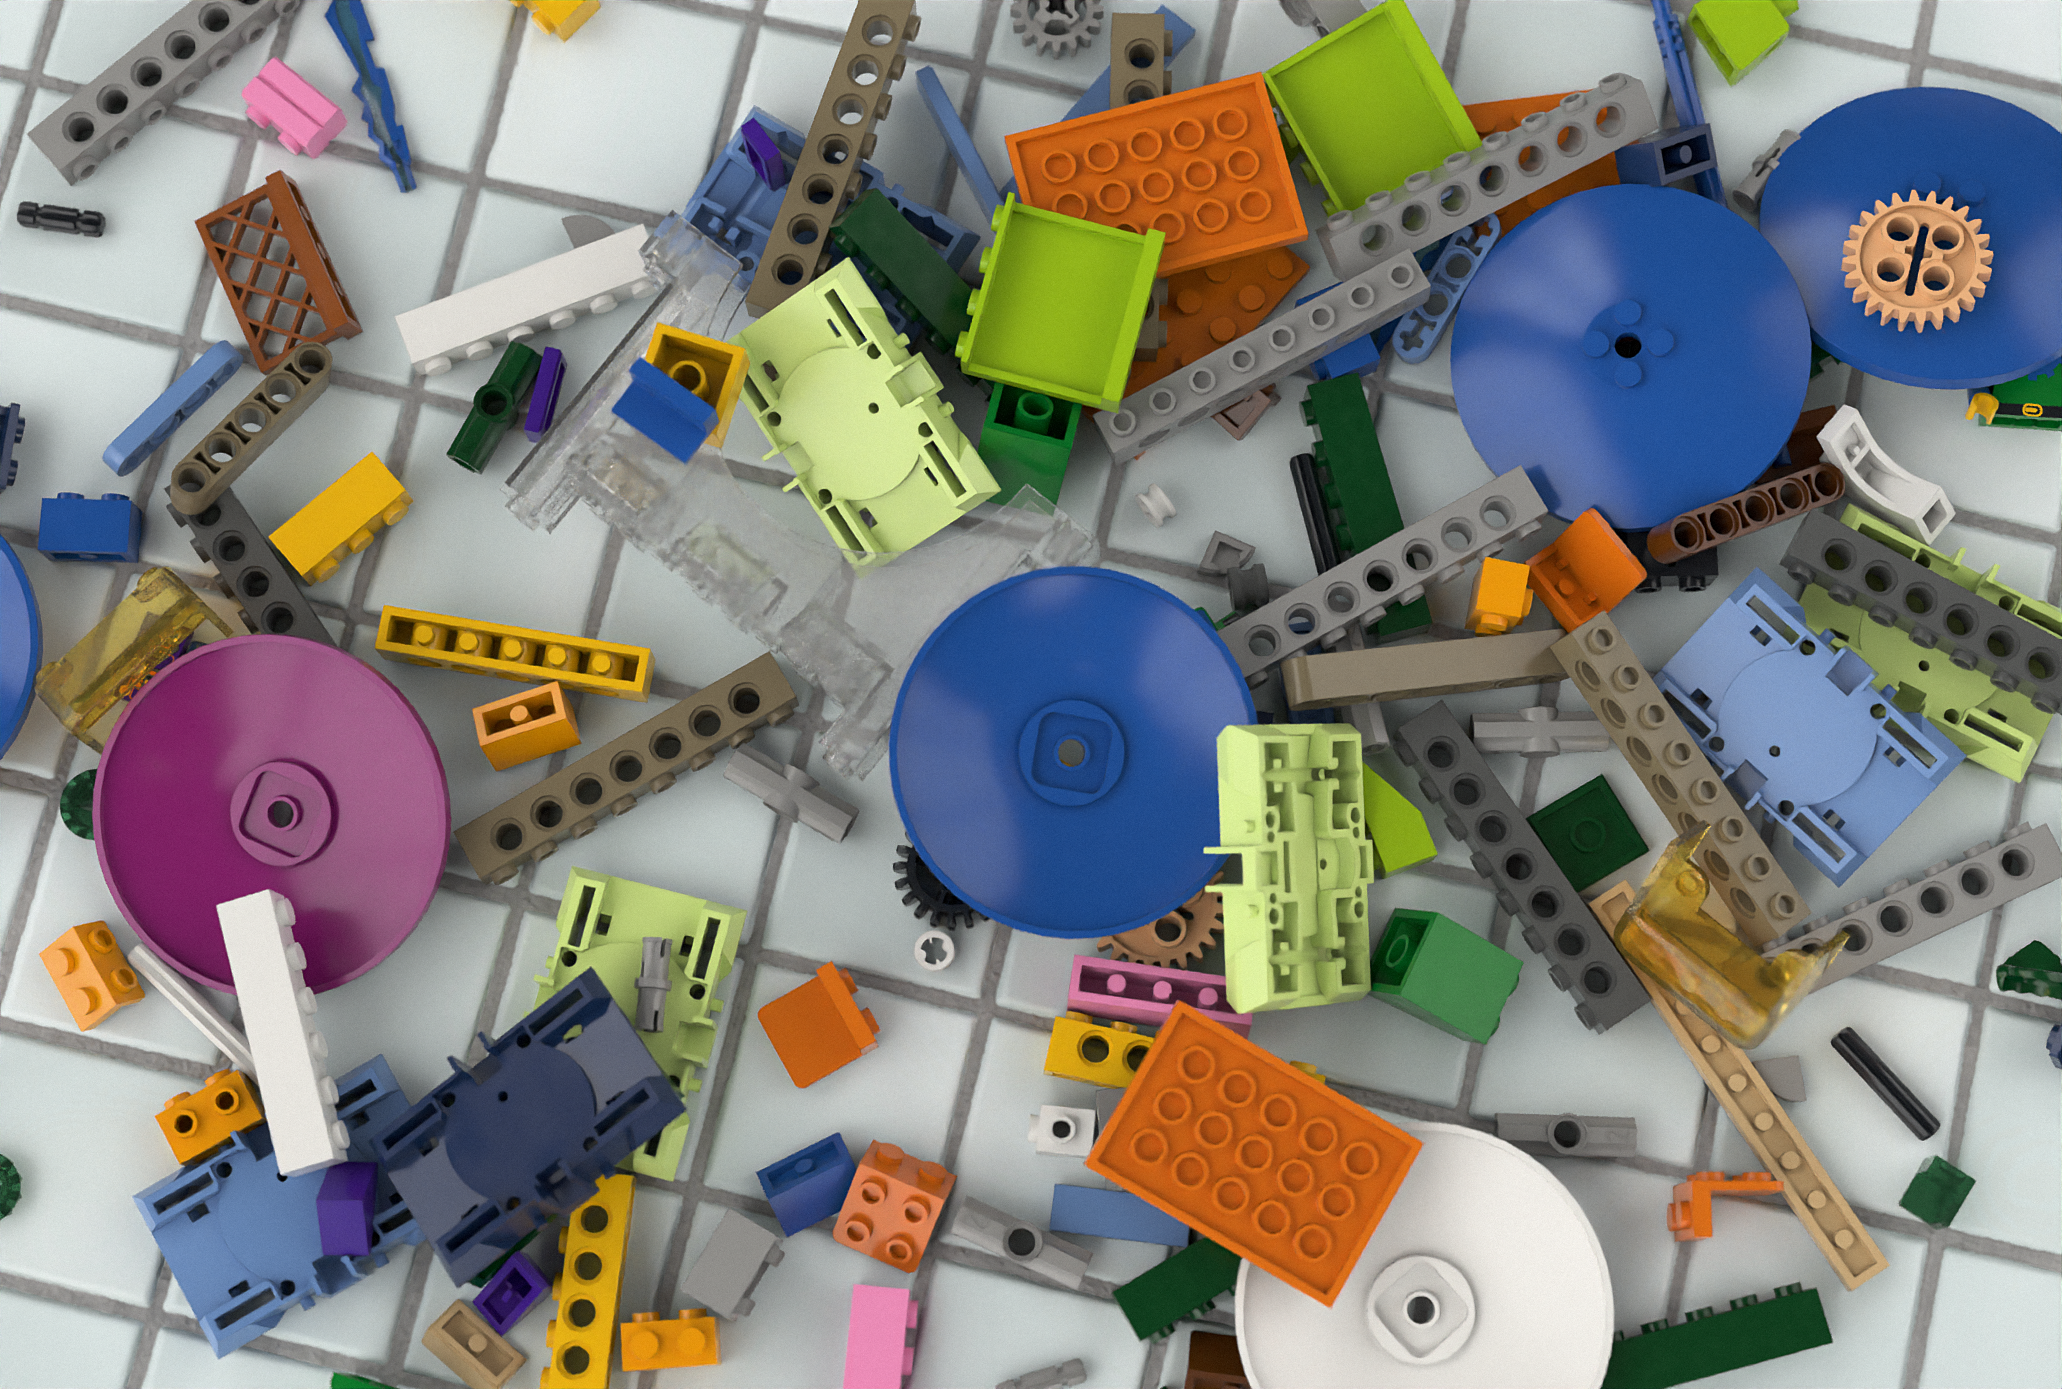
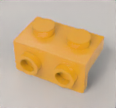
M102 920L73 926L39 954L81 1032L96 1028L122 1006L137 1003L145 997L136 974L126 961L113 933Z

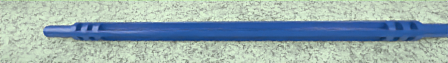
M1651 0L1656 17L1653 21V27L1679 125L1681 127L1705 124L1706 121L1678 15L1673 14L1669 0ZM1718 166L1693 175L1698 195L1729 209ZM1787 444L1774 461V469L1792 464Z

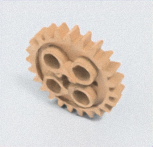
M1916 190L1911 191L1908 202H1903L1897 193H1893L1890 207H1887L1880 200L1875 201V216L1869 212L1862 211L1859 221L1861 226L1851 225L1849 231V238L1851 240L1844 241L1843 254L1847 257L1842 258L1841 271L1850 272L1845 276V288L1857 287L1853 292L1852 301L1858 303L1867 300L1864 313L1866 316L1875 313L1877 310L1882 312L1880 322L1882 326L1887 324L1892 317L1898 319V331H1903L1908 321H1914L1917 332L1922 333L1925 321L1931 320L1934 327L1940 330L1943 316L1945 315L1953 322H1958L1961 313L1959 307L1970 312L1974 309L1975 299L1973 296H1984L1986 285L1983 282L1990 280L1992 269L1987 265L1992 263L1993 251L1985 249L1988 247L1990 236L1989 234L1977 235L1981 228V219L1967 222L1968 206L1962 207L1956 212L1951 210L1953 204V197L1951 196L1942 205L1937 204L1935 191L1929 193L1926 201H1919ZM1925 226L1929 231L1915 291L1912 296H1907L1905 289L1919 230ZM1893 232H1902L1909 239L1896 241L1888 235ZM1946 240L1955 247L1950 250H1942L1936 247L1934 243ZM1884 272H1892L1899 276L1900 279L1894 282H1887L1882 280L1879 275ZM1928 281H1938L1946 288L1933 291L1924 284Z
M1218 871L1205 886L1219 884L1224 879L1223 871ZM1204 886L1195 897L1175 909L1178 912L1193 914L1194 918L1192 920L1184 919L1181 915L1172 911L1140 928L1102 937L1097 944V950L1100 953L1112 948L1110 960L1120 961L1124 957L1130 963L1170 968V964L1176 963L1180 970L1187 971L1186 958L1189 956L1199 963L1203 962L1201 946L1215 950L1216 941L1210 933L1224 934V924L1216 919L1224 917L1223 904L1217 903L1223 900V892H1205ZM1171 923L1179 927L1181 935L1175 941L1166 942L1158 938L1156 935L1157 929L1163 924Z

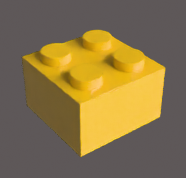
M657 322L645 360L716 410L720 422L704 443L722 448L750 366L746 349Z

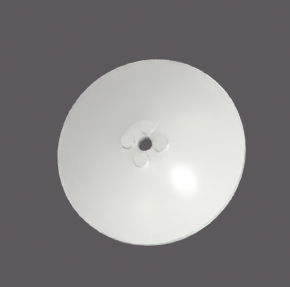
M1435 1122L1393 1124L1422 1141L1424 1145L1331 1309L1248 1260L1241 1259L1235 1292V1328L1242 1364L1252 1389H1600L1606 1374L1614 1330V1301L1610 1274L1604 1253L1592 1225L1580 1205L1565 1186L1544 1166L1511 1144L1481 1131ZM1417 1296H1425L1433 1304L1434 1310L1431 1318L1423 1323L1413 1322L1407 1313L1409 1302Z

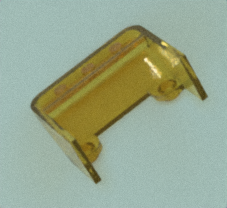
M167 566L161 569L153 567L139 578L137 588L58 662H50L39 671L35 678L38 683L35 686L34 692L73 736L102 756L105 745L89 730L101 717L206 619L212 622L227 638L234 631L170 567Z
M1703 820L1670 841L1614 929V942L1623 956L1737 1048L1749 1050L1765 1041L1815 987L1850 935L1842 930L1811 955L1800 949H1788L1779 954L1772 964L1768 963L1701 909L1709 895L1710 883L1706 873L1689 858L1711 826Z

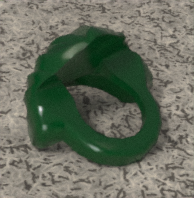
M2034 940L2013 956L2008 957L2004 964L1997 966L1996 981L2000 991L2014 990L2019 994L2033 993L2040 997L2048 996L2049 998L2062 1000L2061 959L2047 948L2045 944Z

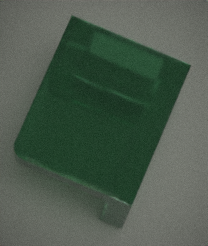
M1937 1155L1924 1158L1898 1204L1901 1208L1935 1230L1948 1228L1976 1180Z

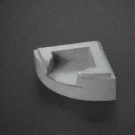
M571 215L561 218L574 249L615 234L609 225L592 216Z
M1215 530L1197 573L1210 577L1226 576L1227 568L1237 567L1241 569L1253 556L1256 547Z
M1799 1055L1751 1062L1772 1094L1788 1102L1807 1101Z

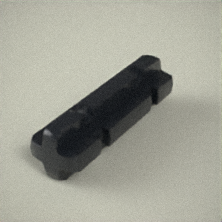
M28 201L21 202L18 207L17 221L23 227L37 229L39 226H43V230L76 235L81 231L84 232V236L96 238L101 237L104 232L105 217L100 212L85 210L81 213L76 208L48 204L40 207L39 203Z

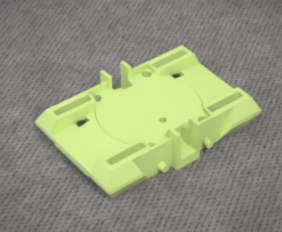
M849 257L725 342L745 348L750 361L739 398L744 402L774 448L761 458L765 462L776 454L783 453L797 474V477L792 482L782 488L783 491L787 492L797 485L800 487L860 581L1001 491V488L969 439L959 430L950 416L955 411L953 405L949 401L942 404L936 395L937 392L944 388L937 375L921 352L911 357L905 347L910 343L909 338L905 333L896 334L883 308ZM837 295L839 296V298L849 311L850 315L852 316V318L854 319V321L866 337V342L863 341L860 334L858 333L859 330L857 329L856 325L853 324L847 317L846 310L842 306ZM832 322L834 323V325L836 326V328L838 329V331L840 332V334H837V333L832 329V327H831V323H832ZM763 364L775 367L778 372L775 374V381H772L766 374ZM932 440L935 442V444L941 451L942 455L944 456V458L946 459V461L948 462V464L950 465V467L952 468V470L954 471V473L956 474L964 488L958 482L953 473L946 468L942 456L939 452L937 453V451L931 445L930 442ZM929 469L937 481H933L928 474ZM863 510L866 513L870 512L874 517L871 520L873 527L870 528L863 521L859 511Z
M1850 503L1847 504L1839 522L2062 640V610L2043 600L2036 601L1994 580L2000 568L1999 565L1994 564L1984 574H1980L1960 563L1966 551L1965 548L1960 547L1951 557H1948L1903 534L1900 528ZM1825 553V561L1830 568L1843 570V562L1838 555ZM1866 574L1865 581L1867 586L1873 591L1883 592L1884 587L1881 579L1876 575ZM1815 583L1806 585L1798 603L1804 608L1806 624L1818 635L1826 628L1843 634L1841 637L1843 639L1835 637L1829 645L1837 652L1845 645H1848L1877 671L1879 675L1872 683L1880 691L1887 684L1895 688L1897 693L1891 700L1904 712L1921 713L1967 755V758L2017 783H2021L2053 714H2048L2035 708L2030 703L2031 699L2017 691L2012 693L1997 688L1990 682L1991 677L1976 669L1969 671L1956 666L1949 660L1950 655L1935 647L1933 649H1926L1915 644L1909 639V633L1895 626L1889 628L1877 624L1868 617L1869 612L1854 604L1846 606L1834 601L1829 597L1828 590ZM1912 595L1906 596V604L1911 611L1919 614L1924 612L1923 603L1919 598ZM1947 617L1949 630L1956 635H1963L1964 627L1961 621L1954 617ZM1787 624L1782 635L1794 644L1800 635ZM1988 638L1987 645L1990 652L1995 656L2004 657L2003 645L1996 639ZM1803 643V650L1806 653L1813 654L1815 652L1814 648ZM2029 660L2028 667L2032 675L2044 679V667L2038 661ZM1874 704L1873 713L1878 717L1885 716L1886 708L1882 704ZM1991 710L1999 713V719L1990 716L1988 711ZM1891 717L1886 721L1892 727L1908 734ZM1967 719L1993 732L1996 736L2013 745L2012 748L1964 725L1965 720Z
M1350 723L1226 726L1217 737L1221 847H1204V853H1242L1243 883L1205 886V892H1223L1227 1001L1240 1014L1360 1001L1371 991L1367 884L1374 883L1372 840H1365L1361 733Z
M572 866L556 920V927L560 932L559 941L554 957L548 956L545 968L550 969L549 976L544 977L535 974L533 979L540 985L533 1011L581 973L592 967L634 1027L638 1001V989L634 988L635 978H640L643 937H660L662 940L666 938L673 940L668 980L672 982L671 991L666 992L664 1031L655 1033L644 1032V1029H642V1031H637V1033L672 1080H680L679 1089L685 1095L681 1100L686 1105L689 1090L700 1092L702 1080L693 1078L696 1066L708 1068L719 1028L713 1020L709 1019L711 1010L719 1013L722 1012L724 1001L715 999L719 982L732 971L748 911ZM591 892L594 893L580 946L575 947L580 930L577 920L584 916ZM600 915L601 922L610 924L608 932L598 930L595 933ZM710 923L719 925L705 979L696 978V970ZM685 939V944L692 945L690 954L682 952L680 955ZM576 956L577 962L573 966L567 967L568 959ZM704 989V997L695 1000L693 998L695 991ZM524 1011L523 1017L528 1016L530 1012ZM580 1025L572 1027L564 1037L570 1038L574 1036L576 1038L582 1033V1027ZM685 1111L663 1128L655 1157L647 1155L649 1139L614 1167L674 1182L690 1124L687 1112Z

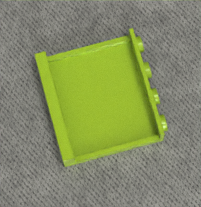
M1386 0L1262 73L1271 107L1277 110L1283 121L1278 126V129L1290 149L1295 146L1299 149L1305 160L1299 166L1310 186L1314 187L1318 184L1326 197V200L1321 202V205L1328 218L1337 212L1344 210L1353 211L1365 205V200L1377 192L1385 190L1391 192L1405 185L1404 180L1414 173L1420 171L1430 172L1444 165V159L1460 151L1470 152L1483 145L1404 0Z
M1008 192L1005 206L997 204L994 211L991 231H995L997 234L993 248L985 246L981 257L979 273L985 274L981 290L973 288L968 303L967 315L973 316L969 332L961 330L958 338L955 357L961 358L962 373L1118 414L1164 249L1166 232L1148 228L1146 236L1017 203L1015 202V193Z

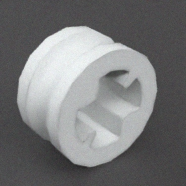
M1152 483L1148 486L1149 492L1147 494L1139 493L1135 496V499L1147 519L1156 528H1160L1165 517L1173 518L1177 513L1166 494L1159 486Z
M937 930L927 931L917 939L914 946V956L918 964L925 970L938 972L948 968L953 962L955 946L951 938L944 932ZM934 938L944 941L942 949L947 952L946 958L942 962L936 958V964L926 962L927 953L922 950L923 945L928 940L933 944Z

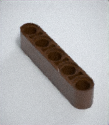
M1821 463L1683 513L1651 529L1647 537L1648 550L1658 562L1664 564L1674 563L1809 513L1812 508H1821L1841 498L1845 492L1846 485L1844 476L1835 465Z

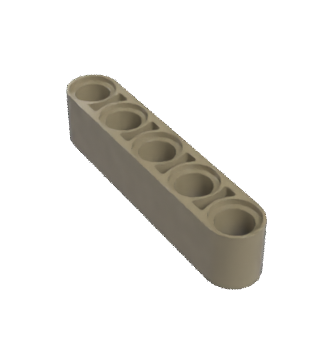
M306 342L299 345L175 466L171 475L170 499L176 510L188 515L199 514L206 510L326 391L329 386L333 360L331 352L326 346L318 342ZM312 365L321 371L318 373H308L302 367ZM284 394L292 400L282 403L274 400L272 396ZM253 423L262 429L257 432H248L241 426ZM216 453H226L232 459L227 462H218L211 456ZM185 483H196L202 489L197 492H187L180 486Z

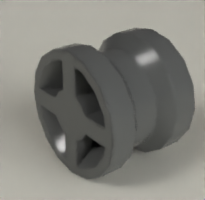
M1263 563L1253 564L1248 570H1240L1237 567L1227 568L1228 590L1233 611H1243L1248 605H1256L1261 608L1269 603L1267 575Z

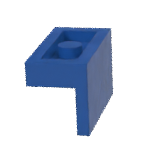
M639 356L628 370L633 380L610 411L674 458L687 465L720 422L716 410Z
M837 1132L756 1172L782 1229L786 1236L789 1237L841 1211L857 1168L840 1133Z

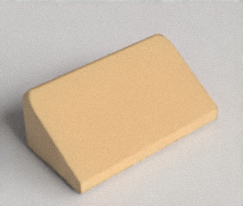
M459 1298L427 1328L422 1339V1344L472 1389H503L527 1360Z

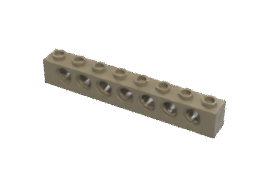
M916 0L858 1L746 297L745 304L749 316L760 319L830 270L833 255L829 254V250L836 235L828 227L844 212L848 199L855 200L858 196L863 175L859 174L863 159L870 160L872 158L878 138L876 134H873L878 119L885 121L892 103V95H889L888 92L893 80L898 82L901 80L907 62V56L903 55L908 41L914 42L920 29L922 18L917 16ZM880 34L892 38L885 45H875L870 42L874 36ZM865 73L873 74L877 77L873 83L868 85H862L855 81L858 76ZM851 112L862 116V119L855 124H845L840 121L845 114ZM833 152H842L848 156L840 164H830L825 160ZM821 191L833 195L831 200L825 204H815L810 200L815 193ZM805 231H811L818 235L814 242L807 245L795 241L796 237ZM789 271H796L803 275L802 279L794 285H786L780 281L781 277Z
M1112 13L1109 110L1130 105V102L1137 98L1150 100L1171 94L1172 71H1164V56L1172 57L1173 30H1164L1165 14ZM1142 57L1148 59L1152 65L1141 69L1133 66L1131 61ZM1156 278L1147 307L1148 314L1144 318L1133 361L1156 362L1158 348H1166L1167 321H1159V305H1167L1168 279Z
M1605 610L1549 646L1754 947L1779 938L1812 913Z
M768 651L455 830L453 833L479 879L486 885L494 882L495 885H500L515 877L519 873L517 867L533 859L535 862H540L555 854L559 850L557 844L573 836L577 840L589 835L598 828L596 822L612 813L614 817H618L629 812L637 806L636 799L649 791H652L653 794H658L669 789L677 782L675 776L689 768L696 772L707 767L716 760L714 754L729 745L732 749H737L742 743L747 744L755 738L754 731L769 723L771 727H775L787 721L795 714L793 709L799 706L797 696L771 652ZM754 695L760 699V704L753 713L742 714L736 710V704L741 697ZM714 717L721 722L718 732L709 737L698 734L697 726L699 722L704 718ZM669 739L679 741L681 743V750L676 757L663 759L658 756L659 746L664 741ZM628 762L641 764L642 771L636 780L624 782L619 779V771L624 764ZM590 784L601 786L602 795L596 803L586 805L580 802V793L584 787ZM549 807L561 808L562 819L556 826H541L540 817L544 810ZM512 829L522 831L523 839L516 849L504 850L501 848V838L507 831Z

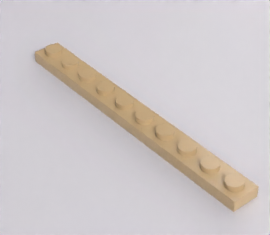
M1623 880L1588 903L1586 907L1651 999L1650 1002L1766 1172L1771 1173L1772 1181H1784V1191L1781 1194L1847 1291H1853L1890 1266L1627 880Z

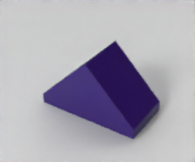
M346 1161L328 1167L316 1197L321 1247L324 1256L349 1255L371 1257L379 1167L377 1162Z
M517 1251L508 1259L472 1303L502 1337L552 1294L553 1282L527 1253Z

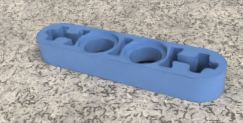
M1494 213L1455 231L1427 277L1431 285L1430 296L1433 294L1445 296L1448 299L1447 309L1440 315L1432 316L1424 311V304L1405 313L1392 336V345L1398 357L1404 362L1416 364L1426 360L1454 318L1473 276L1487 254L1501 240L1502 228ZM1486 221L1489 222L1488 227L1492 234L1489 237L1481 235L1474 246L1476 252H1479L1480 255L1476 256L1469 248L1460 246V244L1464 242L1466 246L1470 247L1475 238L1472 226L1481 227ZM1456 257L1466 258L1471 263L1469 273L1462 278H1453L1446 272L1448 263ZM1416 316H1419L1427 325L1435 327L1433 331H1430L1425 325L1419 336L1423 346L1421 348L1413 346L1410 351H1406L1407 346L1403 338L1405 336L1413 338L1420 328L1418 321L1414 320Z
M226 340L213 345L107 447L103 453V462L120 477L134 471L238 371L244 360L243 355Z

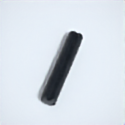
M1304 453L1292 457L1289 465L1319 576L1341 564L1313 455L1311 453Z
M1851 1027L1843 1028L1832 1038L1831 1045L1919 1140H1927L1938 1131L1941 1126L1940 1122Z

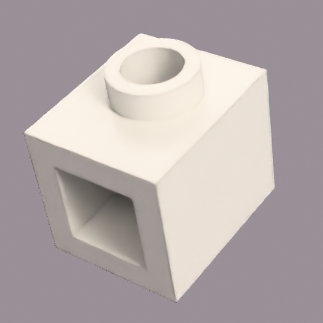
M1040 1105V1115H1030L1028 1142L1037 1143L1036 1154L1086 1159L1092 1149L1096 1110Z

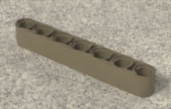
M1564 629L1307 655L1292 658L1280 664L1288 707L1291 711L1547 684L1570 678L1549 647L1567 635Z

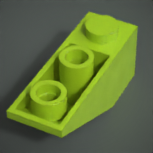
M1362 761L1366 840H1372L1373 871L1378 869L1383 880L1433 861L1438 853L1421 811Z

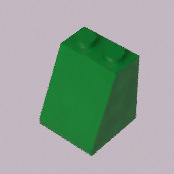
M995 382L977 451L1001 488V491L987 499V502L1053 518L1082 404Z
M1395 908L1370 959L1371 991L1368 995L1463 1041L1486 1045L1488 1039L1499 1027L1500 1014L1507 998L1517 988L1519 973L1524 962L1439 912Z

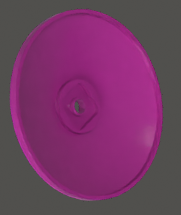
M255 634L223 639L199 647L177 658L161 669L140 688L114 724L102 752L93 791V831L99 864L107 887L130 927L156 955L180 973L202 985L233 995H237L216 905L267 889L282 894L284 899L287 898L295 913V925L291 926L294 941L301 945L306 959V968L302 970L305 986L310 987L313 994L316 995L363 976L384 962L406 941L428 911L439 888L450 845L451 807L445 770L433 738L414 706L390 680L364 660L339 647L297 635ZM279 801L287 802L293 809V820L288 826L281 825L274 817V807Z

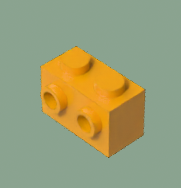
M1485 557L1473 579L1464 629L1474 630L1476 637L1510 634L1516 625L1522 626L1524 616L1529 614L1533 598V589L1526 588L1530 565Z
M558 681L472 709L479 745L496 772L582 744L573 706Z
M229 1068L219 1071L205 1080L207 1087L193 1095L186 1091L172 1097L164 1103L166 1110L155 1115L180 1165L194 1166L219 1152L218 1149L226 1144L232 1145L235 1142L230 1133L234 1130L247 1134L267 1122L264 1115L266 1113L264 1105L245 1073L239 1070L231 1072Z
M707 1308L678 1310L679 1319L660 1321V1312L632 1314V1323H621L623 1371L633 1372L722 1365L719 1318L707 1317Z

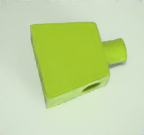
M1702 0L1693 5L1686 23L1732 87L1783 44L1790 31L1789 24L1785 18L1798 11L1799 4L1797 0Z

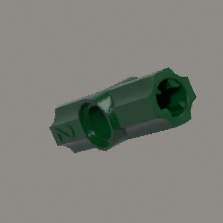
M511 341L487 384L481 386L475 393L473 399L474 407L446 453L448 458L461 467L482 475L506 431L512 429L517 423L519 409L538 377L543 356L522 343ZM496 400L507 402L506 409L498 415L486 413L490 403Z

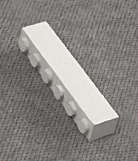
M642 223L394 317L418 375L438 376L449 371L452 368V364L465 359L476 361L486 358L494 352V348L511 343V341L523 344L533 339L537 332L550 327L553 330L566 328L572 325L577 317L587 313H606L614 309L619 301L633 296L635 299L648 297L656 293L659 286L666 283Z
M267 889L216 905L280 1174L296 1177L348 1161L345 1149L350 1146L349 1135L345 1124L342 1121H338L334 1104L339 1101L338 1090L334 1079L331 1076H327L323 1059L328 1056L327 1045L322 1033L316 1031L312 1014L317 1012V1004L311 988L305 986L302 970L306 968V959L301 945L294 941L291 926L295 925L296 920L290 901L287 898L284 899L282 894Z

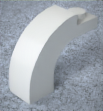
M1844 404L1816 436L1824 450L1819 461L1821 463L1833 464L1840 469L1846 483L1845 493L1870 514L1900 528L1902 533L1929 546L1956 514L1941 486L1906 471L1880 449L1857 409Z

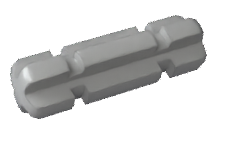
M1075 1358L1063 1362L1062 1366L1058 1368L1054 1365L1020 1376L1021 1380L1015 1382L1011 1379L998 1383L996 1389H1063L1062 1386L1067 1384L1071 1387L1084 1383L1087 1376L1082 1361Z

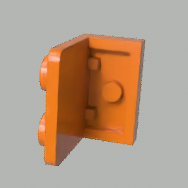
M1589 508L1583 512L1552 544L1523 563L1530 565L1527 584L1567 633H1570L1603 610L1609 614L1647 577V572L1637 557L1632 554L1613 531L1609 523L1594 508Z
M832 961L816 969L817 977L763 1006L758 1011V1019L792 1081L801 1089L811 1086L879 1047L874 1037L875 1034L881 1031L868 1007L861 1011L858 1009L851 996L858 992L853 979L846 967L837 971Z
M873 1139L859 1163L832 1232L834 1240L907 1273L915 1272L957 1176L947 1172L938 1163L924 1162L904 1153L900 1147L894 1144L881 1143Z
M1696 1172V1175H1686L1685 1183L1673 1186V1203H1669L1667 1206L1668 1230L1674 1231L1675 1242H1695L1713 1238L1711 1196H1766L1784 1191V1181H1771L1770 1172H1744L1742 1175L1732 1176V1181H1725L1724 1172Z

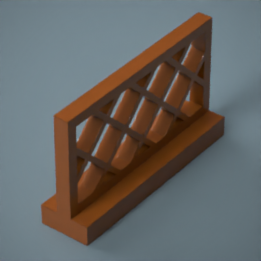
M281 170L265 177L267 184L194 221L260 372L265 376L269 375L302 343L318 342L325 346L342 336L349 340L363 332L296 181ZM268 198L273 211L267 226L249 221L254 206ZM241 212L240 217L235 216L236 214ZM225 220L237 223L229 246L217 243L210 229ZM279 223L283 232L276 230ZM246 227L264 232L256 255L239 250ZM274 236L287 239L290 248L284 264L266 259ZM220 250L226 252L224 259ZM236 255L254 261L246 284L234 281L231 277L230 270ZM295 261H297V264L300 269L293 267ZM263 264L281 270L273 293L255 287ZM291 273L304 277L307 284L301 302L283 297ZM237 288L243 290L241 297L238 293ZM253 293L271 299L262 322L251 319L246 311ZM312 298L317 307L310 306ZM280 302L298 308L290 331L272 326ZM308 311L321 315L327 329L312 338L299 334ZM254 326L260 328L258 335L254 329ZM269 331L287 336L282 353L268 360L263 347ZM297 340L302 341V343L295 346Z

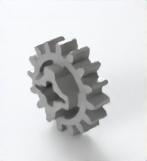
M1014 0L1016 3L1010 5V17L1016 19L1013 22L1014 34L1025 32L1022 36V45L1028 47L1033 43L1037 44V56L1040 57L1045 53L1046 49L1052 50L1054 60H1059L1061 50L1067 49L1068 53L1074 57L1076 56L1077 44L1080 43L1082 46L1089 48L1091 46L1090 34L1099 35L1101 31V23L1098 21L1103 19L1104 6L1098 5L1101 0ZM1031 2L1035 4V10L1037 11L1032 21L1028 14ZM1082 2L1086 10L1083 22L1080 20V14L1077 13Z

